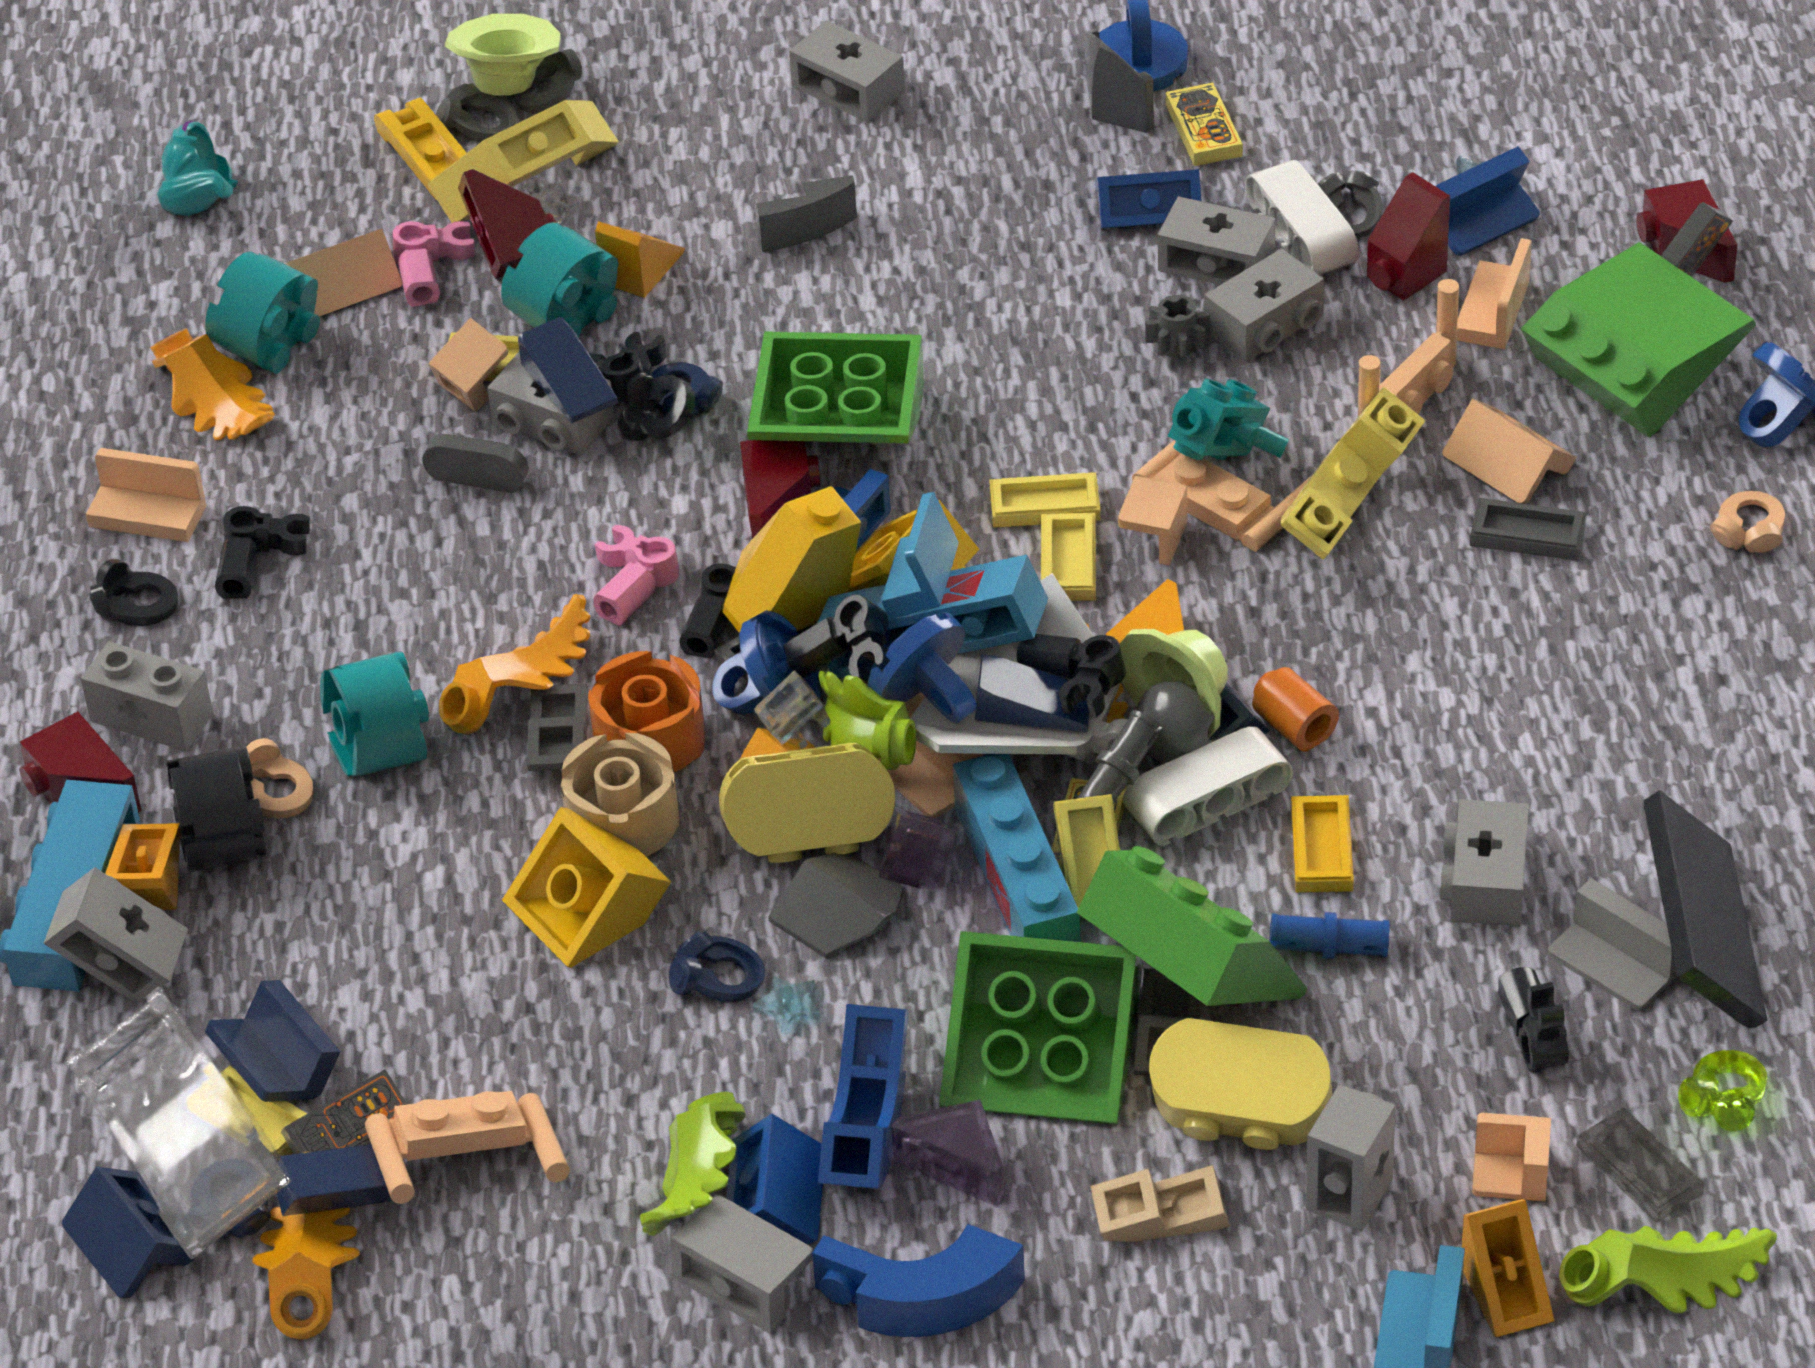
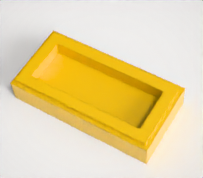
M1349 795L1291 796L1295 893L1353 892L1354 876Z

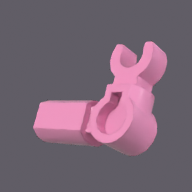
M408 221L397 225L393 230V258L399 266L405 297L411 307L436 303L439 299L440 290L433 261H439V258L443 257L463 260L475 256L474 239L470 238V222L457 221L448 224L444 228L436 229L435 224L424 225L419 222Z
M615 525L611 529L616 544L608 545L598 541L594 544L597 559L606 566L625 567L595 595L594 607L601 618L621 626L654 594L656 587H664L677 580L679 564L675 545L670 539L664 537L647 538L642 535L636 538L630 528L623 525Z

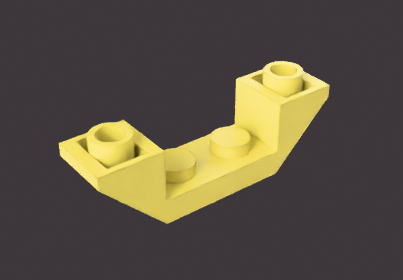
M564 100L483 140L432 179L428 187L451 223L467 221L470 217L458 190L463 172L474 169L513 187L569 158L577 166L616 146L619 141L593 101Z
M1383 387L1331 449L1282 515L1281 526L1324 560L1353 520L1350 517L1384 471L1402 454L1426 420Z

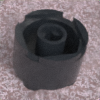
M229 748L166 761L169 789H174L175 793L173 794V811L175 821L180 825V844L184 860L187 862L188 873L256 860L257 856L266 855L263 832H265L263 815L259 799H254L251 784L253 773L247 748L236 750L235 748Z

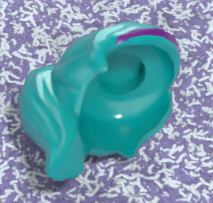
M189 120L173 130L172 137L165 146L162 155V171L165 179L162 181V185L157 192L162 209L171 214L189 216L207 210L219 198H229L233 194V189L236 188L238 180L232 179V170L227 159L214 152L210 134L204 124Z

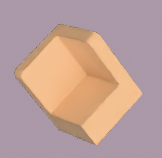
M469 318L432 358L429 365L438 384L476 412L489 400L483 381L508 355V349L503 342L472 318Z
M1135 476L1118 515V526L1123 529L1159 535V564L1170 566L1188 522L1187 485Z
M1479 1113L1476 1125L1472 1193L1475 1196L1546 1202L1551 1118Z

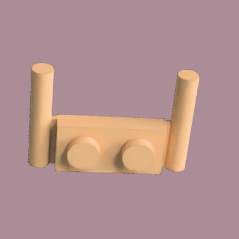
M1444 279L1438 283L1436 333L1433 332L1381 384L1380 359L1373 355H1366L1359 360L1358 417L1383 387L1388 389L1418 415L1423 403L1434 392L1442 393L1447 388L1453 376V367L1456 365L1459 284L1457 281Z
M1175 440L1132 476V480L1135 476L1187 485V513L1231 538L1240 540L1243 546L1254 552H1257L1283 529L1281 526L1282 515L1311 478L1310 476L1277 506L1273 507L1271 506V495L1204 458L1203 460H1196L1183 455L1173 448Z
M486 1091L475 1096L446 1100L426 1099L416 1104L394 1106V1119H388L383 1114H373L365 1121V1129L390 1197L397 1204L409 1202L415 1194L403 1159L410 1161L526 1145V1142L532 1141L549 1181H563L570 1172L541 1099L534 1093L523 1095L518 1102H516L512 1091Z

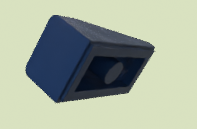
M562 317L519 335L518 345L521 365L571 424L618 404V398L574 330Z
M981 655L976 699L977 708L975 710L976 721L1088 732L1089 709L1087 701H1081L1073 707L1070 714H1063L1059 690L1068 681L1067 679L1005 658Z

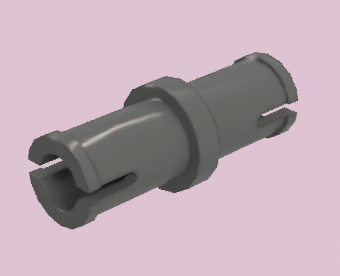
M1132 710L1129 719L1109 750H1101L1095 762L1098 767L1078 798L1112 794L1114 805L1127 784L1133 785L1140 775L1137 768L1156 738L1161 735L1163 728L1159 727L1160 724L1148 715Z

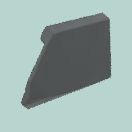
M1096 29L1087 32V87L1092 120L1144 133L1153 130V78L1145 71L1138 73L1100 39L1099 32Z
M834 852L806 859L771 911L768 920L824 958H833L839 956L840 950L875 934L885 923L897 914L904 889L901 884L851 853L837 854Z

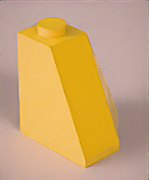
M832 486L784 503L741 551L723 607V613L739 633L745 621L766 610L782 615L799 631L815 625V622L819 620L829 596L848 593L861 521Z

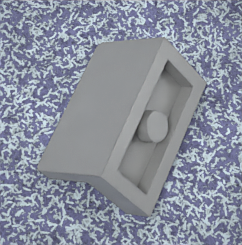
M1592 878L1577 891L1574 923L1548 947V956L1637 1011H1641L1677 978L1667 923Z
M720 1195L714 1196L711 1204L699 1210L671 1238L672 1273L674 1279L769 1334L785 1318V1287L812 1261L811 1246Z

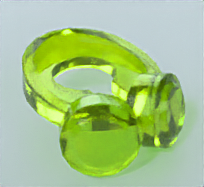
M1721 1050L1707 1054L1696 1064L1692 1077L1686 1078L1681 1083L1678 1091L1680 1107L1690 1117H1707L1712 1115L1717 1124L1724 1130L1732 1132L1743 1130L1753 1121L1755 1115L1754 1106L1765 1095L1768 1078L1767 1071L1757 1058L1745 1052ZM1723 1073H1735L1742 1076L1748 1085L1733 1087L1732 1089L1719 1092V1081L1715 1076Z

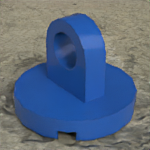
M1126 0V21L1114 23L1099 32L1100 39L1138 73L1145 71L1153 78V92L1171 86L1173 79L1179 76L1180 73L1182 77L1187 70L1188 44L1182 33L1169 24L1151 20L1148 0Z
M1765 342L1751 356L1768 377L1746 401L1740 411L1738 420L1740 429L1753 443L1761 447H1772L1784 441L1810 411L1815 414V380L1810 377L1811 375L1808 372H1804L1805 369L1801 367L1803 364L1776 344ZM1777 410L1776 416L1771 423L1758 428L1760 420L1766 413Z
M768 610L742 624L739 634L741 652L721 664L712 682V694L718 704L733 713L741 715L753 713L769 705L782 717L793 720L815 709L812 707L819 703L822 693L819 671L808 677H802L794 672L787 663L783 644L798 635L797 629L782 615ZM748 673L746 689L739 696L734 697L736 682L740 677Z
M942 613L940 618L936 614L923 618L908 628L889 646L885 656L890 662L883 671L877 666L873 668L868 680V686L885 699L903 702L909 701L921 692L948 720L959 724L977 708L973 694L964 681L949 666L963 644L966 634L963 626L950 613Z

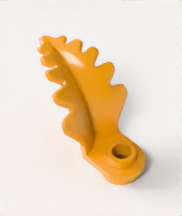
M185 328L150 347L155 356V359L152 360L154 367L158 368L166 365L168 371L172 373V410L177 415L183 417L196 413L195 431L203 432L215 426L213 432L214 440H222L226 435L229 440H235L240 435H247L273 420L275 413L272 406L259 402L266 394L261 389L245 385L253 377L251 370L245 364L217 351L207 334L192 339L188 329Z
M574 594L569 603L563 607L561 617H554L550 622V630L538 633L535 637V642L530 646H519L512 652L484 656L458 665L453 682L443 690L439 700V714L442 721L457 733L472 734L483 725L488 717L496 687L515 686L547 690L553 686L548 677L571 676L574 673V669L565 663V660L582 659L585 657L586 650L578 647L577 644L586 642L590 638V631L582 627V624L588 623L591 617L585 610L586 598L584 595Z
M273 1207L270 1210V1219L283 1224V1226L261 1234L260 1241L266 1245L273 1246L274 1249L256 1254L252 1258V1263L268 1269L271 1318L277 1329L290 1338L308 1339L322 1332L331 1320L333 1313L331 1269L360 1255L358 1248L340 1245L342 1242L356 1236L357 1229L354 1226L334 1223L337 1219L348 1215L350 1207L282 1216L280 1207ZM297 1296H305L313 1304V1313L308 1319H300L292 1312L291 1305Z

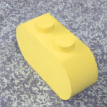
M854 742L743 757L729 769L722 782L719 793V807L723 821L731 836L743 849L756 856L768 855V861L771 863H781L801 859L802 850L824 847L825 854L834 852L837 854H847L858 851L859 842L874 840L888 825L895 807V789L891 776L881 761L869 749Z
M1186 1018L1173 1024L1158 1038L1152 1049L1149 1061V1073L1154 1099L1160 1114L1173 1127L1182 1128L1184 1134L1198 1140L1213 1141L1218 1139L1219 1134L1243 1138L1242 1141L1246 1145L1262 1150H1274L1278 1148L1279 1144L1298 1145L1307 1141V1135L1333 1095L1327 1058L1321 1047L1307 1035Z

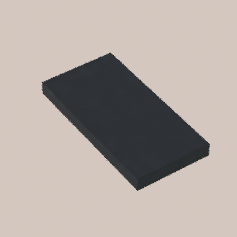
M1659 790L1644 799V810L1677 978L1747 1028H1756L1768 1021L1731 844Z

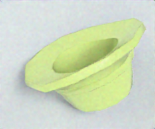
M490 14L466 21L449 32L444 47L458 56L466 58L475 86L481 92L491 95H513L522 93L532 86L539 63L544 60V57L559 51L561 34L546 19L526 14Z
M1132 629L1120 643L1126 669V675L1122 683L1132 701L1138 707V702L1145 691L1158 683L1183 682L1197 692L1205 711L1214 715V721L1208 728L1209 739L1220 727V693L1228 680V666L1220 649L1208 636L1198 630H1183L1166 635L1155 629Z

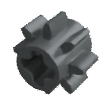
M1172 295L1161 300L1158 307H1149V320L1145 322L1146 343L1158 342V355L1162 356L1165 354L1170 357L1186 358L1196 348L1203 350L1206 348V335L1210 333L1209 312L1197 313L1196 300L1183 295Z

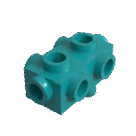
M1207 378L1203 380L1200 388H1189L1188 392L1179 399L1173 410V425L1168 434V437L1176 441L1173 446L1175 450L1196 460H1203L1204 456H1211L1219 460H1226L1228 456H1247L1253 446L1281 458L1289 438L1262 427L1271 408L1254 399L1257 394L1254 389L1232 379H1228L1224 385Z

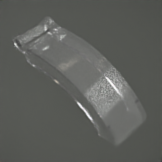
M158 986L145 996L148 1001L146 1004L83 1052L79 1048L68 1056L65 1061L78 1078L77 1082L139 1171L160 1209L159 1216L186 1254L193 1259L289 1184L291 1177L277 1150L242 1097L182 1016L175 1003ZM160 1021L164 1023L100 1073L98 1071Z

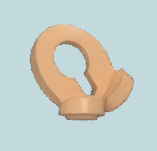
M1760 491L1738 492L1728 497L1721 504L1718 518L1710 525V529L1716 540L1727 548L1738 550L1744 546L1751 553H1764L1781 544L1785 511L1781 502L1767 493ZM1745 505L1762 506L1769 515L1745 532L1742 528L1743 519L1737 514L1738 509Z
M257 739L246 746L253 773L251 784L254 799H259L262 815L268 818L280 819L298 815L306 810L312 802L314 795L313 781L307 770L297 762L282 757L278 745L270 739ZM268 776L273 780L289 779L296 784V789L287 797L273 798L264 792V783L258 781L255 777L262 778Z

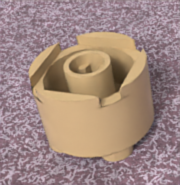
M625 733L626 740L607 741L606 734L587 739L576 746L563 762L561 770L563 807L574 811L634 846L646 857L660 850L673 837L680 822L675 774L668 751L654 739L638 733Z

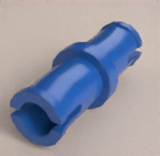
M1324 912V917L1290 916L1271 913L1269 941L1276 950L1322 952V958L1334 959L1335 953L1377 955L1387 958L1390 923L1389 920L1384 919L1383 921L1337 918L1336 912Z

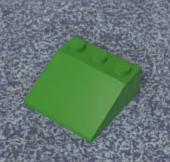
M1638 242L1556 290L1522 326L1521 331L1536 359L1649 438L1665 424L1756 326V322L1743 311Z
M764 331L747 429L748 440L909 444L920 418L924 389L922 335Z
M1134 846L1132 850L1105 852L1076 913L1206 1006L1300 999L1305 995L1308 988L1271 942L1251 929L1253 922L1247 916L1234 909L1221 908L1207 898L1209 891L1203 885L1186 877L1175 876L1163 867L1165 860L1147 848Z
M960 931L939 1107L1118 1125L1137 1022L1143 969L1142 959L1124 946Z

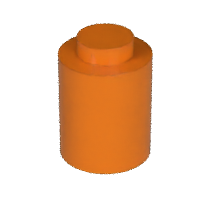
M1282 667L1265 673L1254 687L1253 710L1299 750L1307 752L1327 740L1333 733L1339 719L1338 708L1291 668Z

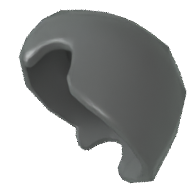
M1180 681L1158 683L1146 690L1138 702L1137 711L1153 718L1160 724L1159 727L1163 728L1161 735L1156 738L1147 752V755L1161 764L1170 762L1215 741L1208 739V728L1214 721V715L1205 711L1197 692Z

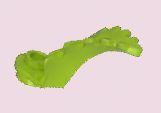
M824 671L819 672L821 687L828 696L822 725L824 726L823 739L825 742L831 740V746L858 743L869 749L876 758H881V763L887 770H896L900 765H910L915 756L917 736L915 723L909 718L905 702L888 700L879 696L856 676L847 675L842 683L832 672L828 671L827 674Z
M717 1092L693 1101L688 1105V1111L676 1115L674 1121L669 1126L671 1152L662 1186L667 1199L657 1208L640 1215V1222L644 1233H648L651 1236L661 1233L673 1219L691 1215L696 1209L711 1204L713 1197L709 1194L727 1186L728 1176L721 1172V1169L731 1164L736 1155V1145L729 1136L738 1131L737 1124L746 1117L744 1106L736 1103L732 1092Z
M1643 1226L1631 1234L1609 1229L1589 1244L1579 1245L1571 1249L1562 1260L1559 1269V1279L1568 1297L1583 1306L1597 1305L1627 1284H1635L1642 1287L1664 1307L1674 1313L1686 1312V1297H1691L1704 1309H1712L1716 1306L1715 1287L1720 1288L1729 1297L1737 1298L1742 1293V1289L1737 1282L1738 1278L1748 1283L1755 1282L1758 1279L1759 1274L1755 1264L1757 1262L1761 1265L1769 1263V1249L1775 1244L1777 1234L1768 1228L1759 1230V1228L1753 1227L1744 1236L1742 1230L1734 1229L1723 1240L1721 1233L1713 1231L1708 1233L1702 1242L1697 1243L1693 1235L1688 1231H1679L1671 1240L1665 1241L1660 1232L1649 1226Z

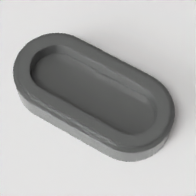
M441 434L433 437L422 457L425 470L435 480L507 493H514L521 488L529 470L526 458L511 445L451 434Z

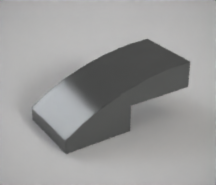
M853 175L803 183L804 196L756 203L758 233L762 252L778 250L814 240L856 219V193Z
M586 684L553 685L547 690L531 689L530 719H528V771L562 770L563 762L567 755L576 746L587 740L588 692Z
M1144 968L1141 1012L1138 1015L1134 1075L1150 1076L1149 1061L1152 1049L1158 1038L1169 1027L1186 1018H1201L1202 1002L1155 968Z

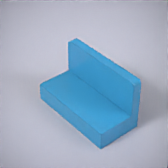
M934 492L922 494L910 536L900 538L881 599L889 619L941 605L959 542Z
M1440 1245L1436 1275L1392 1270L1388 1273L1374 1368H1451L1463 1287L1465 1248Z

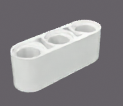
M1291 160L1246 177L1245 189L1250 206L1253 209L1259 208L1261 213L1258 214L1275 218L1276 239L1282 238L1285 241L1281 245L1289 254L1318 275L1340 269L1358 261L1359 246L1353 229L1297 160Z
M1249 726L1138 776L1133 785L1129 784L1124 792L1123 804L1153 842L1159 846H1165L1171 843L1168 839L1174 836L1180 839L1220 821L1217 816L1225 814L1228 817L1267 799L1265 795L1267 793L1273 792L1276 795L1282 792L1292 779L1293 768L1260 729Z

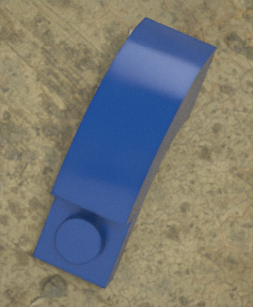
M846 1004L838 1087L831 1116L823 1125L818 1183L875 1189L883 1186L890 1169L902 1110L906 1071H903L909 1010Z
M967 1224L959 1238L947 1249L934 1256L920 1260L897 1261L886 1259L823 1235L812 1252L815 1288L821 1290L828 1299L835 1303L843 1305L850 1302L857 1305L858 1328L888 1336L925 1337L949 1333L970 1326L1003 1306L1025 1281L1023 1245Z

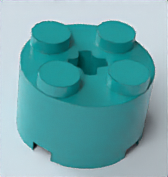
M548 223L530 234L517 250L524 256L516 270L508 265L501 286L503 305L518 318L534 328L562 317L579 337L582 328L593 320L599 323L605 322L611 317L617 306V298L613 295L617 281L618 259L576 231L563 227L559 223Z
M252 251L245 252L238 256L222 274L217 286L224 289L218 305L212 302L209 303L205 320L206 334L212 343L250 363L278 374L288 363L290 349L298 341L305 344L309 343L319 329L320 317L314 314L318 281L267 255L260 253L258 255Z
M402 651L335 666L321 673L320 698L323 714L331 713L335 729L334 731L327 732L331 747L347 776L366 775L427 759V747L420 723L428 722L429 720L428 705L421 689L412 691L409 682V667Z

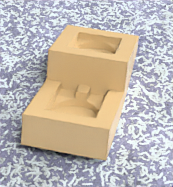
M1213 1165L1158 1182H1154L1149 1169H1145L1090 1186L1100 1233L1104 1241L1137 1242L1230 1227L1219 1179Z

